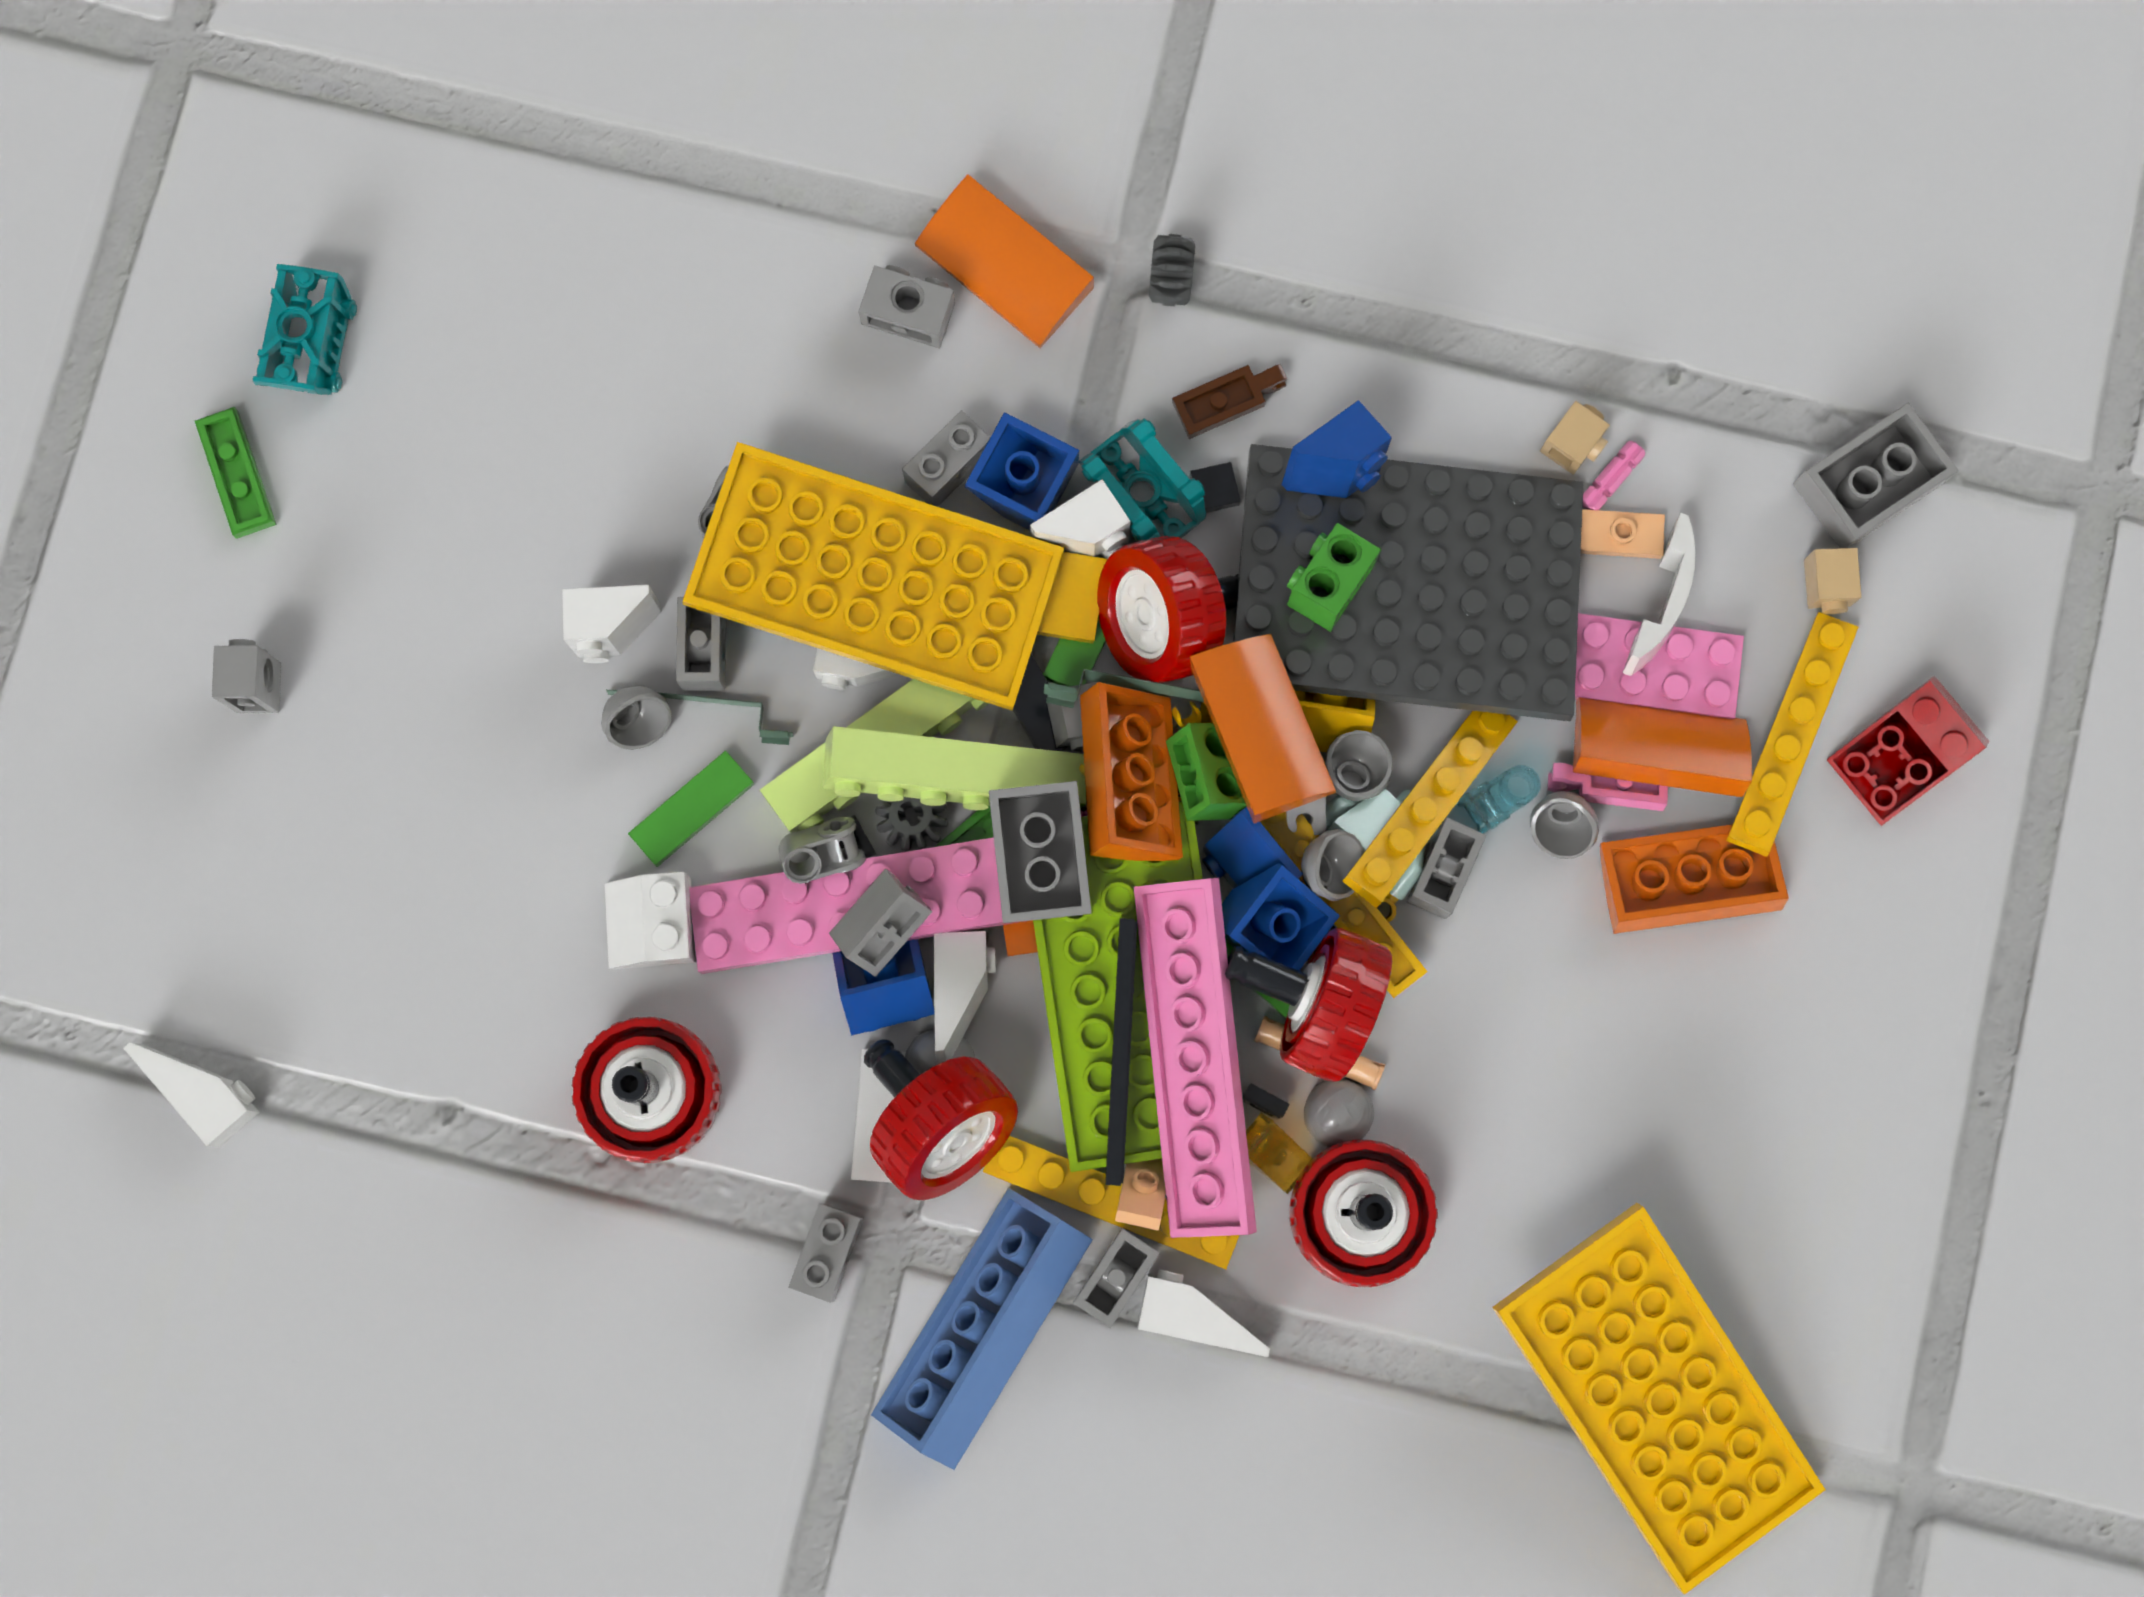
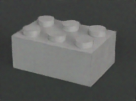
M1908 402L1806 470L1793 485L1839 548H1849L1943 485L1959 470Z
M1077 781L989 790L1003 924L1092 914Z

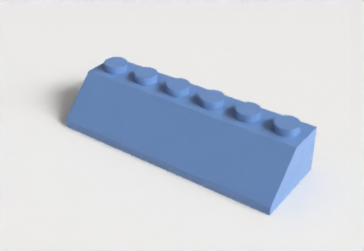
M1008 1188L871 1416L921 1454L955 1470L1093 1239Z

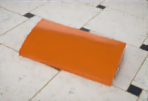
M969 174L965 176L944 201L915 242V246L1039 348L1047 342L1094 289V277Z
M1271 634L1232 642L1190 656L1193 676L1254 824L1336 793L1334 784Z
M1098 682L1080 695L1090 855L1134 861L1179 860L1183 857L1178 787L1166 740L1173 736L1171 698Z
M1579 697L1576 702L1573 773L1743 797L1752 782V756L1748 724L1746 719L1740 718L1728 719Z
M1731 824L1600 843L1602 873L1613 934L1781 911L1789 897L1775 841L1767 857L1726 841L1733 825Z

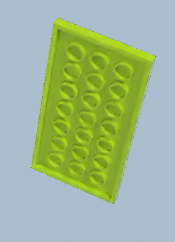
M1179 802L1183 857L1179 860L1134 861L1091 856L1088 816H1082L1081 822L1092 914L1033 920L1070 1172L1106 1167L1119 918L1135 919L1137 921L1134 887L1203 879L1195 822L1187 821L1182 802ZM1138 925L1124 1164L1162 1159Z

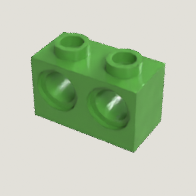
M1339 523L1334 526L1329 535L1322 532L1309 552L1313 559L1307 568L1299 565L1287 584V588L1292 590L1287 606L1331 632L1375 567L1381 549ZM1342 554L1350 560V563H1339L1332 555ZM1321 587L1329 595L1325 597L1316 596L1311 592L1310 588Z
M1188 723L1166 740L1187 821L1227 820L1247 807L1213 723Z

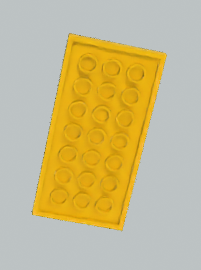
M737 442L682 602L683 605L1012 711L1064 547Z
M1639 1203L1632 1205L1492 1307L1671 1580L1684 1595L1826 1490L1651 1217Z

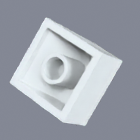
M1102 479L1030 524V532L1033 538L1064 547L1063 552L1108 559L1113 552L1129 542L1131 521Z
M649 585L562 589L564 641L578 658L583 657V661L587 663H604L609 661V656L621 655L661 613V603Z
M685 872L638 875L605 883L609 969L696 963L689 889L692 886L691 878Z

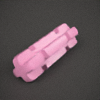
M1628 441L1617 456L1611 460L1594 480L1593 486H1589L1583 493L1582 506L1587 510H1600L1608 500L1607 497L1610 498L1632 472V468H1635L1645 456V450L1636 442Z

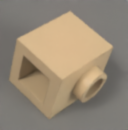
M1575 401L1547 438L1540 452L1574 475L1586 458L1594 462L1609 442L1602 436L1610 424L1604 421L1603 414L1595 407L1588 404L1581 405Z
M1857 548L1815 549L1804 559L1808 609L1822 608L1823 614H1840L1847 612L1848 607H1851L1862 598Z

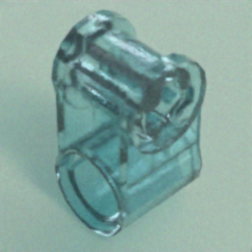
M1517 765L1493 780L1486 781L1463 795L1456 804L1458 807L1465 808L1477 827L1476 831L1486 834L1533 801L1541 789V781L1538 774L1532 768L1526 765ZM1513 777L1525 779L1530 787L1528 796H1514L1508 788L1509 779Z

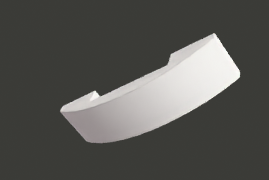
M1679 514L1659 567L1675 572L1658 624L1643 620L1634 638L1623 674L1632 676L1657 654L1669 637L1685 606L1693 582L1696 556L1695 539L1689 515Z

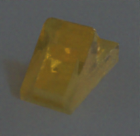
M1261 1112L1246 1130L1249 1164L1278 1188L1289 1194L1300 1173L1313 1158L1272 1119Z

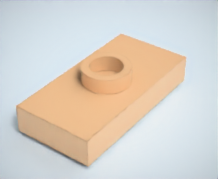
M1582 509L1580 554L1661 559L1664 553L1665 514Z
M1162 1159L1126 1164L1115 1221L1159 1230L1166 1194Z

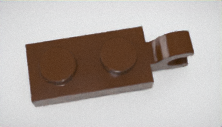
M1281 364L1275 365L1257 375H1253L1249 365L1173 397L1172 404L1188 438L1191 439L1265 407L1266 401L1262 394L1273 393L1286 387L1285 381L1287 377Z

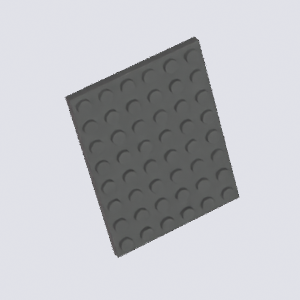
M1256 444L1250 445L1233 642L1271 634L1294 691L1561 721L1572 720L1575 706L1583 482L1387 459L1379 471L1380 479L1369 490L1361 493L1358 489L1349 497L1340 498L1287 491L1281 484L1292 449ZM1339 523L1379 547L1381 552L1375 567L1330 632L1287 606L1292 591L1287 588V584L1299 565L1307 568L1313 559L1309 552L1318 536L1322 532L1329 535L1334 526ZM1342 554L1332 555L1339 563H1350V560ZM1321 587L1310 588L1311 592L1316 596L1325 597L1329 595Z

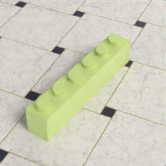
M912 679L846 728L932 737L940 732L944 736L961 724L962 719L960 716L972 707L979 711L989 703ZM825 743L760 789L764 798L790 833L823 824V815L834 807L838 811L843 810L859 797H843L834 793L835 790L823 789Z
M833 726L826 738L823 789L835 790L834 793L839 796L856 797L861 793L878 794V799L884 801H901L904 797L918 798L922 804L929 806L945 805L946 802L963 803V808L985 810L990 806L989 790L1077 781L1080 809L1086 804L1085 776L1079 770L1080 765H1084V754Z

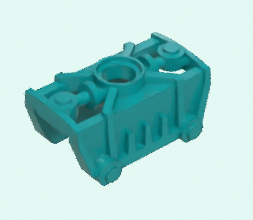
M277 264V279L275 288H271L270 292L272 303L262 349H258L257 355L260 360L257 374L253 376V382L255 385L301 392L306 391L307 393L318 395H332V392L338 393L342 386V378L338 369L348 320H353L357 313L355 300L351 299L346 283L339 273ZM319 279L327 280L324 298L312 306V301L307 298L308 292L313 291L317 287ZM296 285H297L298 288H299L298 296H297V292H296V290H297ZM293 318H303L307 322V328L301 336H288ZM303 348L310 358L306 384L298 382V373L293 368L294 359L301 358Z
M1145 418L1141 421L1137 419L1126 424L1119 432H1116L1091 451L1090 454L1079 460V464L1083 470V475L1088 481L1097 483L1103 479L1131 521V534L1137 541L1160 537L1156 526L1148 516L1152 520L1158 518L1161 521L1164 536L1182 538L1205 520L1206 510L1203 498L1205 489L1199 480L1196 481L1194 478L1190 480L1155 438L1156 429ZM1123 437L1139 454V471L1132 462L1125 464L1121 459L1122 452L1118 441ZM1105 464L1117 467L1119 471L1116 473V476L1120 481L1116 480ZM1138 481L1148 482L1154 489V495L1148 501H1137L1130 494L1131 486ZM1164 501L1179 503L1193 521L1185 525L1177 518H1169L1165 513L1168 506Z

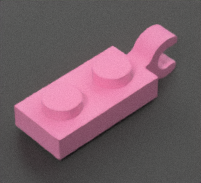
M1553 763L1552 773L1548 774L1547 790L1552 792H1568L1578 789L1579 795L1590 803L1664 811L1667 806L1668 786L1573 773V766L1566 763Z

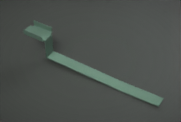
M1083 669L1078 690L1077 688L1053 683L1044 684V694L1048 695L1046 703L1074 708L1075 700H1078L1083 679L1204 703L1202 695L1198 690Z
M606 689L608 695H614L618 691ZM658 692L663 697L669 699L761 707L759 720V737H762L761 743L789 745L790 737H794L793 732L761 729L764 709L761 702Z

